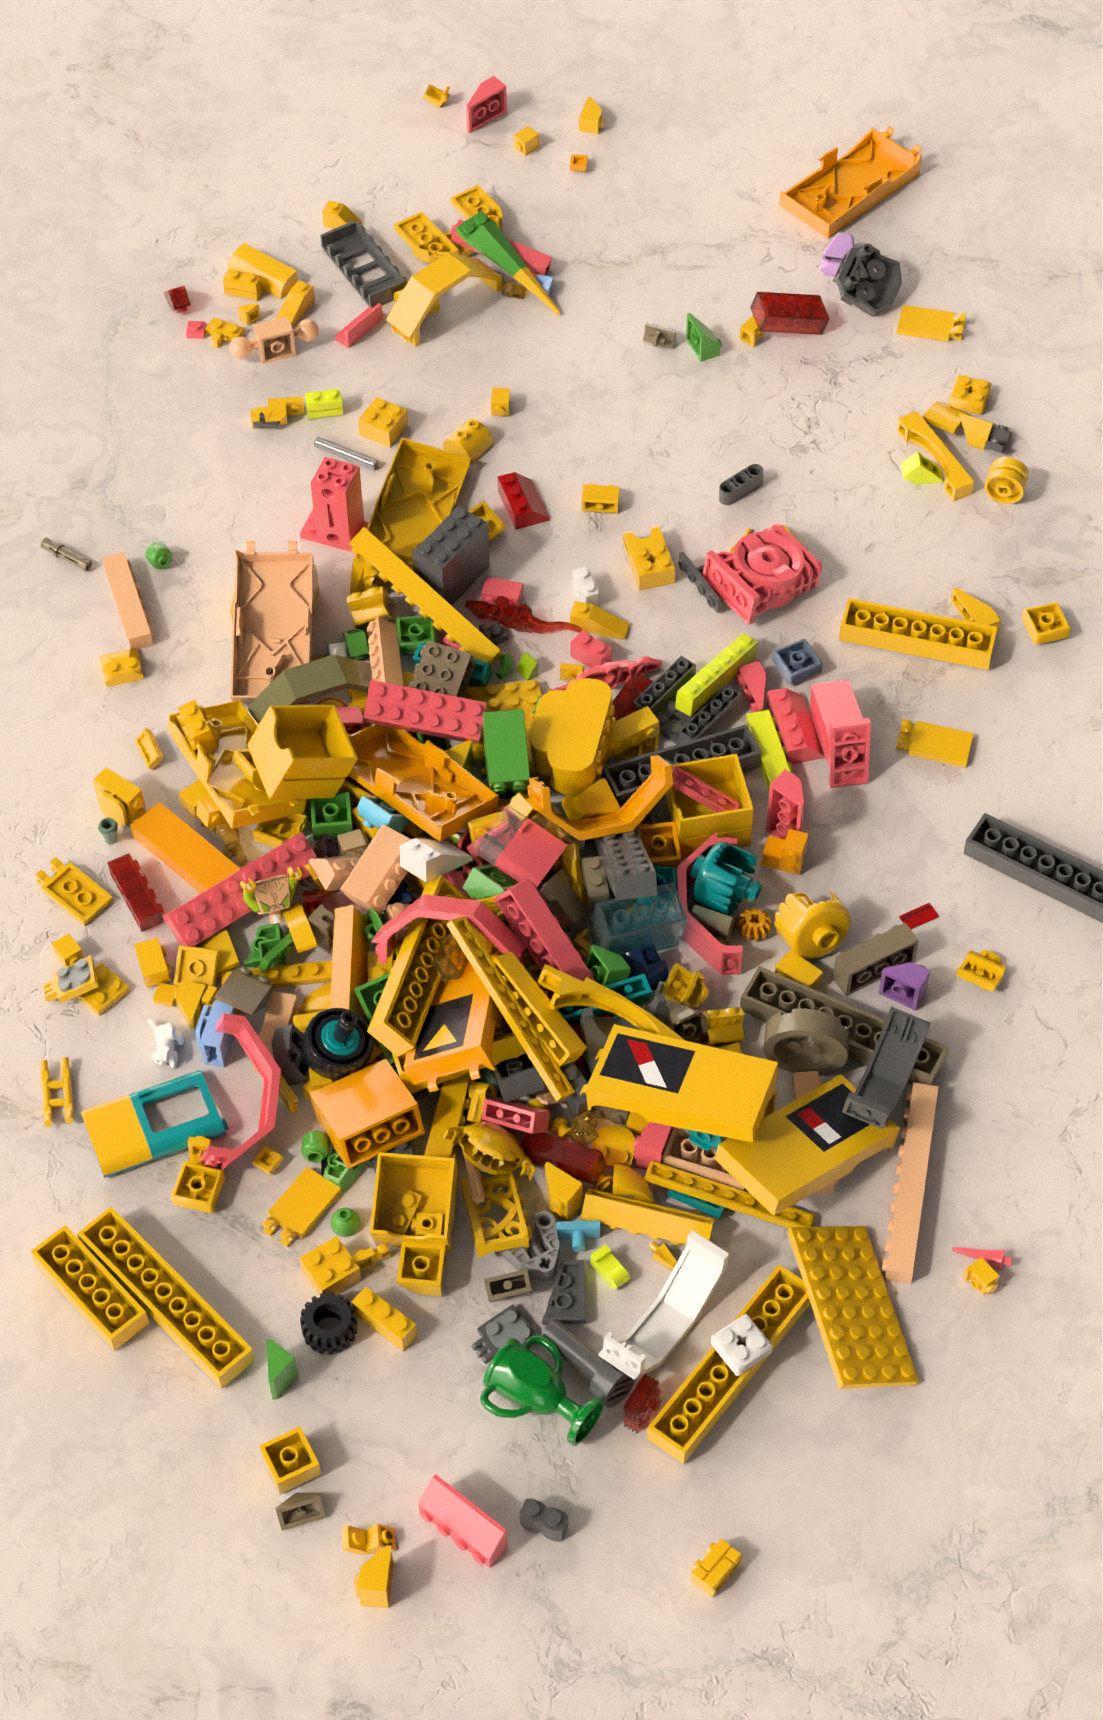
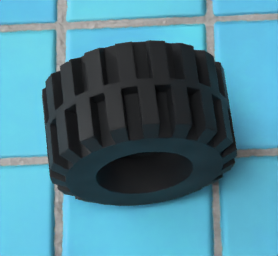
M329 1292V1295L326 1296L325 1293H321L319 1298L316 1296L312 1297V1302H306L305 1309H302L300 1317L302 1334L306 1344H310L311 1349L314 1351L318 1349L321 1354H324V1351H328V1355L333 1354V1351L336 1350L338 1353L342 1352V1347L347 1349L350 1346L349 1341L353 1342L355 1334H357V1320L353 1305L350 1304L348 1299L344 1300L343 1295L338 1294L336 1297L332 1292ZM327 1317H334L341 1321L337 1327L330 1330H324L317 1326L322 1319Z

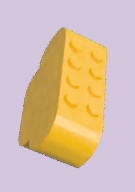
M581 678L571 682L565 691L553 690L547 692L538 701L529 732L532 766L540 774L550 776L552 787L560 793L578 795L594 784L599 775H602L603 759L606 760L608 752L606 746L611 743L612 733L610 732L611 729L615 728L616 718L614 717L615 705L612 703V692L608 684L597 679Z

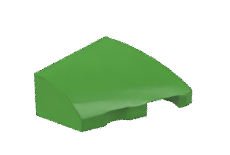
M333 1147L331 1154H328V1165L325 1168L323 1177L346 1192L368 1160L348 1169Z

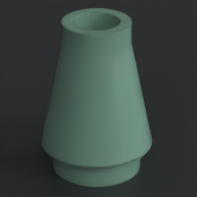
M110 817L102 819L98 825V830L107 844H115L117 842L118 823Z

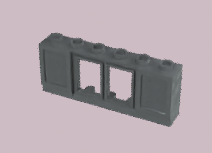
M356 220L320 235L321 248L369 307L373 308L378 303L384 305L394 301V293L406 287L408 282L405 276L399 273L398 268L393 266L389 257L384 255L381 247L374 243L372 236L368 235L362 225L360 226ZM366 252L374 260L353 270L345 262ZM378 266L385 273V276L363 284L358 276Z

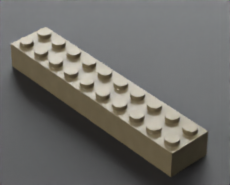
M758 966L741 996L740 1007L744 1012L764 1021H768L779 1012L783 1014L792 1013V1009H813L837 1017L841 1020L840 1024L848 1027L850 1032L848 1057L865 1065H868L886 1021L761 966ZM925 1038L907 1083L913 1085V1082L934 1085L947 1060L949 1047Z

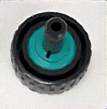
M345 1008L325 1009L317 1013L307 1025L302 1038V1055L307 1065L318 1075L331 1080H340L362 1070L366 1066L373 1051L374 1037L367 1032L369 1025L365 1019L354 1011Z

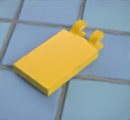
M903 305L897 334L941 341H949V338L961 341L966 314L959 313L954 316V312Z
M903 719L896 749L909 750L908 755L966 768L974 733L916 721V725H914L910 720Z
M57 857L50 861L52 865L51 870L56 873L52 878L43 870H39L35 874L38 878L36 880L37 883L42 886V892L84 926L113 901V896L71 862L65 866Z
M306 1167L267 1212L269 1218L262 1223L265 1227L263 1232L271 1236L279 1225L285 1229L280 1233L282 1238L280 1242L288 1247L296 1236L301 1239L339 1196L341 1188L309 1167Z

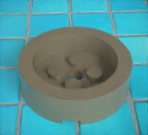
M792 1009V1013L783 1014L779 1012L767 1021L763 1052L768 1060L778 1062V1067L792 1073L818 1071L819 1075L827 1074L840 1069L846 1063L850 1032L848 1027L840 1024V1019L831 1014L813 1009Z

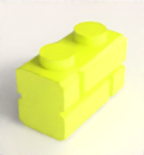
M340 389L305 393L308 419L343 415Z

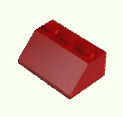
M516 472L497 476L498 493L515 530L550 521L532 479Z

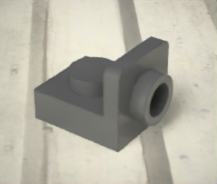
M499 622L488 628L483 624L479 625V631L495 646L508 640V634Z

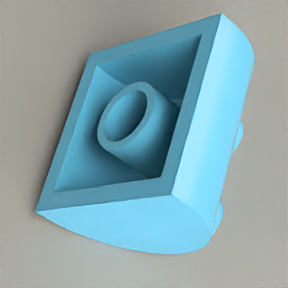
M362 796L359 801L358 815L364 819L362 823L369 828L375 826L380 829L382 825H386L401 833L409 824L410 820L377 796Z

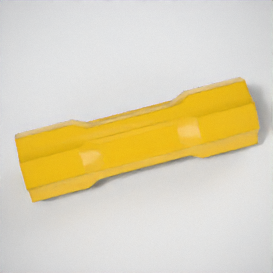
M567 844L566 849L562 853L565 869L571 879L569 884L583 904H586L580 866L579 844Z

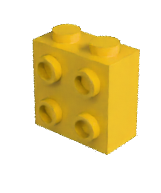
M193 700L178 707L180 715L177 718L193 752L198 751L197 743L201 744L205 754L218 749L215 742L218 740L217 735L203 706H198L196 700Z

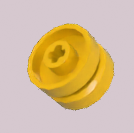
M1001 457L994 460L985 481L984 489L986 494L991 499L1000 503L1011 504L1018 502L1023 497L1025 486L1028 482V468L1023 462L1010 457Z

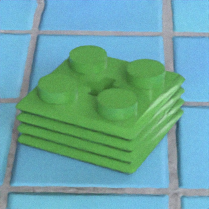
M423 616L396 618L400 654L415 653L420 642L424 644L427 641L436 643L435 627L432 625L434 621L430 617L427 619Z

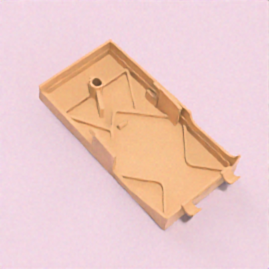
M288 540V552H255V541H246L247 550L244 553L235 550L236 575L231 664L232 701L241 700L243 704H251L283 670L311 662L314 558L312 552H297L296 540ZM310 699L298 704L310 703Z

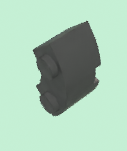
M293 1024L275 1028L272 1039L274 1060L280 1067L281 1075L289 1086L306 1083L309 1079L310 1068L303 1058L301 1050L304 1034Z

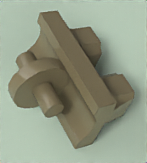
M646 323L643 341L653 343L655 347L660 345L672 349L675 343L676 330L663 328L657 324Z

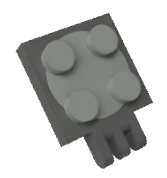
M512 1304L477 1328V1332L482 1338L473 1343L471 1347L474 1351L478 1350L476 1354L479 1357L484 1356L482 1361L486 1364L494 1358L500 1348L509 1340L517 1339L524 1345L529 1337L538 1334Z

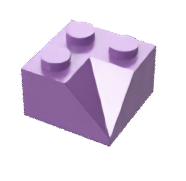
M913 962L896 966L891 964L882 971L879 994L916 1011L927 993L930 970Z

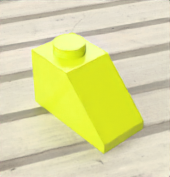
M919 452L901 463L903 477L915 485L943 482L941 467Z

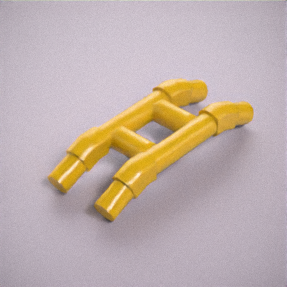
M69 1057L60 1058L63 1080L51 1082L48 1060L39 1061L43 1095V1116L46 1127L52 1126V1108L64 1106L65 1122L67 1124L73 1123L74 1120ZM63 1088L64 1098L51 1099V1090Z

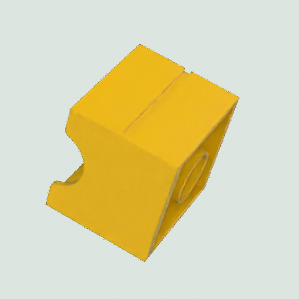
M270 705L247 744L269 800L334 798L345 781V777L348 776L358 760L335 705Z
M737 754L673 764L672 768L676 765L741 803L739 809L716 813L671 786L666 792L671 821H676L681 857L690 856L716 831L717 838H737V847L750 846L753 806Z
M378 1152L370 1234L376 1246L386 1243L389 1247H401L402 1242L445 1245L446 1251L452 1252L459 1170L455 1158ZM402 1187L423 1196L414 1218L417 1217V1213H443V1235L428 1234L416 1236L415 1231L411 1229L412 1223L406 1235H400L385 1229V1224ZM430 1221L423 1223V1226L426 1228L431 1225Z

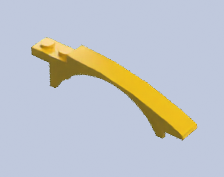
M545 964L537 984L554 992L548 1008L552 1010L567 1006L600 1008L624 1018L641 1031L684 1040L652 1014L613 990L587 977L583 982Z

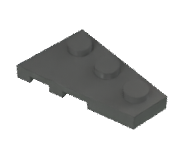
M584 1260L561 1261L554 1288L542 1319V1325H547L553 1319H558L563 1324H586Z

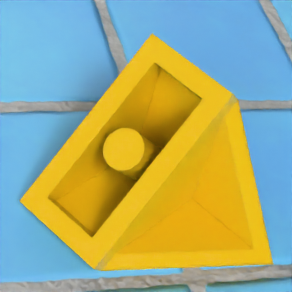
M959 413L968 442L967 445L985 450V442L989 441L992 428L996 427L997 424Z

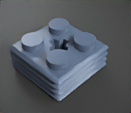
M806 639L773 651L772 660L789 685L822 673L823 663Z

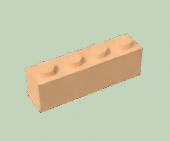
M272 992L259 1038L272 1057V1039L275 1028L292 1025L293 1016L300 1013L301 1004L298 1003L297 995ZM253 1065L254 1072H258L255 1066Z

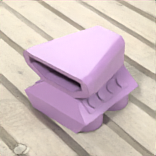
M837 233L824 250L820 269L824 275L834 277L844 254L851 248H855L852 235Z

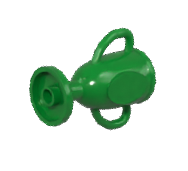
M541 1335L529 1337L524 1345L517 1339H511L506 1342L496 1353L485 1372L483 1384L486 1388L480 1396V1402L484 1409L498 1417L516 1418L530 1412L541 1415L558 1413L571 1424L567 1441L572 1446L579 1445L588 1436L597 1423L605 1402L600 1397H593L582 1406L567 1397L565 1384L560 1377L562 1372L560 1352L552 1341ZM533 1344H540L550 1351L555 1361V1370L542 1358L529 1350ZM494 1391L521 1408L514 1410L502 1409L490 1402L488 1397Z

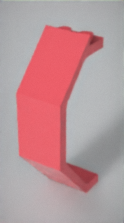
M716 831L678 865V936L720 975H741L742 946H726L721 944L687 910V888L696 880L691 877V871L697 858L700 855L706 857L712 847L721 841L728 842L736 847L738 845L737 838H717Z
M426 894L380 927L371 941L372 943H377L376 955H379L378 963H387V957H391L392 950L396 949V932L413 919L424 917L450 921L465 916L468 922L501 953L513 952L523 966L525 964L526 945L482 901Z
M224 1013L218 1020L215 1032L232 1034L237 1038L263 1079V1092L258 1132L236 1149L208 1145L207 1149H204L203 1154H200L199 1163H204L206 1167L211 1168L220 1166V1170L223 1171L275 1128L281 1076L280 1067L247 1018Z

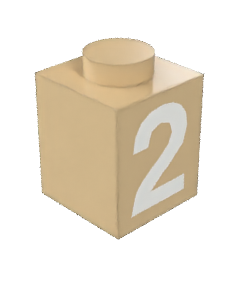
M360 829L337 835L338 846L342 856L363 855L369 846L366 835L363 836Z

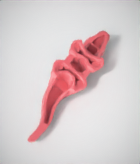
M643 656L636 659V661L618 660L606 662L603 665H596L591 669H586L581 675H577L576 679L553 690L565 691L571 682L581 678L601 680L608 684L611 690L622 683H625L628 687H635L639 684L637 676L661 668L662 661L649 656Z

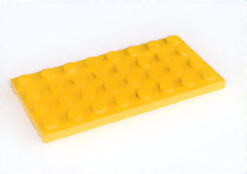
M790 1227L787 1233L839 1389L915 1386L919 1379L866 1227Z

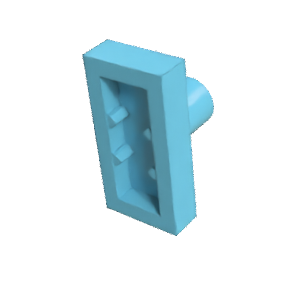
M600 1220L556 1222L558 1239H572V1249L579 1252L586 1249L585 1239L600 1238Z

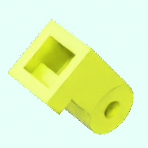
M606 1244L590 1255V1265L613 1289L619 1288L630 1280L629 1273L613 1256L611 1249Z

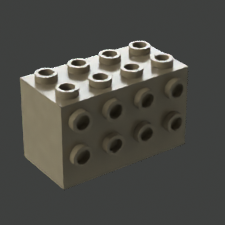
M427 641L426 646L423 645L420 652L422 657L420 663H417L415 666L414 680L410 681L408 687L464 698L476 665L472 654Z

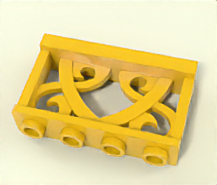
M512 1171L503 1175L481 1178L483 1189L488 1190V1192L484 1191L487 1203L483 1207L478 1206L472 1200L469 1179H461L463 1199L477 1257H486V1253L518 1247L529 1248V1239H532L531 1227L525 1224L528 1222L526 1209L522 1210L521 1208L524 1206L522 1194L517 1193L520 1190L518 1178L513 1177ZM506 1186L509 1189L508 1192L502 1193V1188L500 1187ZM495 1188H499L496 1194L492 1193ZM492 1203L500 1205L509 1211L499 1224L491 1218L479 1217L490 1209ZM485 1224H490L488 1228H483ZM514 1228L518 1229L519 1234L513 1235L511 1230ZM505 1231L507 1234L513 1235V1236H508V1237H507V1236H505V1235L503 1234V1232Z

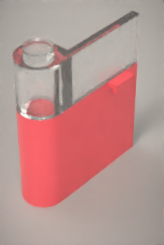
M507 804L483 838L478 837L472 847L475 848L474 853L518 883L529 878L538 888L549 870L566 849L567 844Z

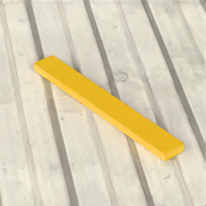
M650 1160L644 1181L788 1229L790 1227H812L815 1214L791 1206L773 1216L749 1192Z

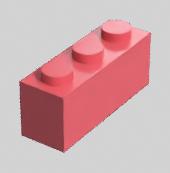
M502 1097L484 1099L482 1120L531 1134L548 1131L549 1110L517 1101L505 1103Z

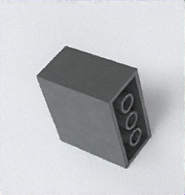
M459 506L412 552L414 572L451 606L490 567L488 522Z

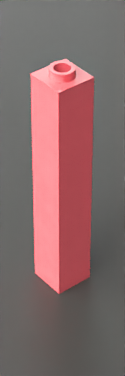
M459 219L457 224H454L451 228V242L480 253L468 245L455 231L457 226L465 222ZM507 239L535 277L537 274L547 276L551 269V256Z

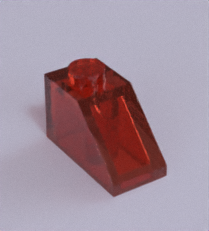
M185 285L163 292L172 311L177 310V313L187 311V307L191 306Z
M304 890L302 905L306 917L321 904L326 909L324 890Z

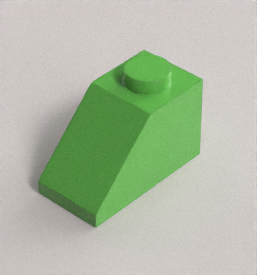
M358 628L342 632L348 656L354 657L355 660L365 658V654L369 653L365 631Z

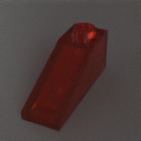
M641 672L632 677L612 701L613 705H615L614 717L616 721L637 711L633 702L653 683L652 680Z

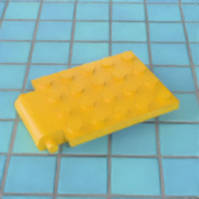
M527 680L490 684L485 687H468L464 698L486 702L485 712L523 709L529 775H540L532 766L531 745L529 743V732L535 715L533 711L535 710L538 697L541 696L539 681ZM482 729L478 745L472 744L474 762L485 761ZM486 767L481 768V776L486 775Z

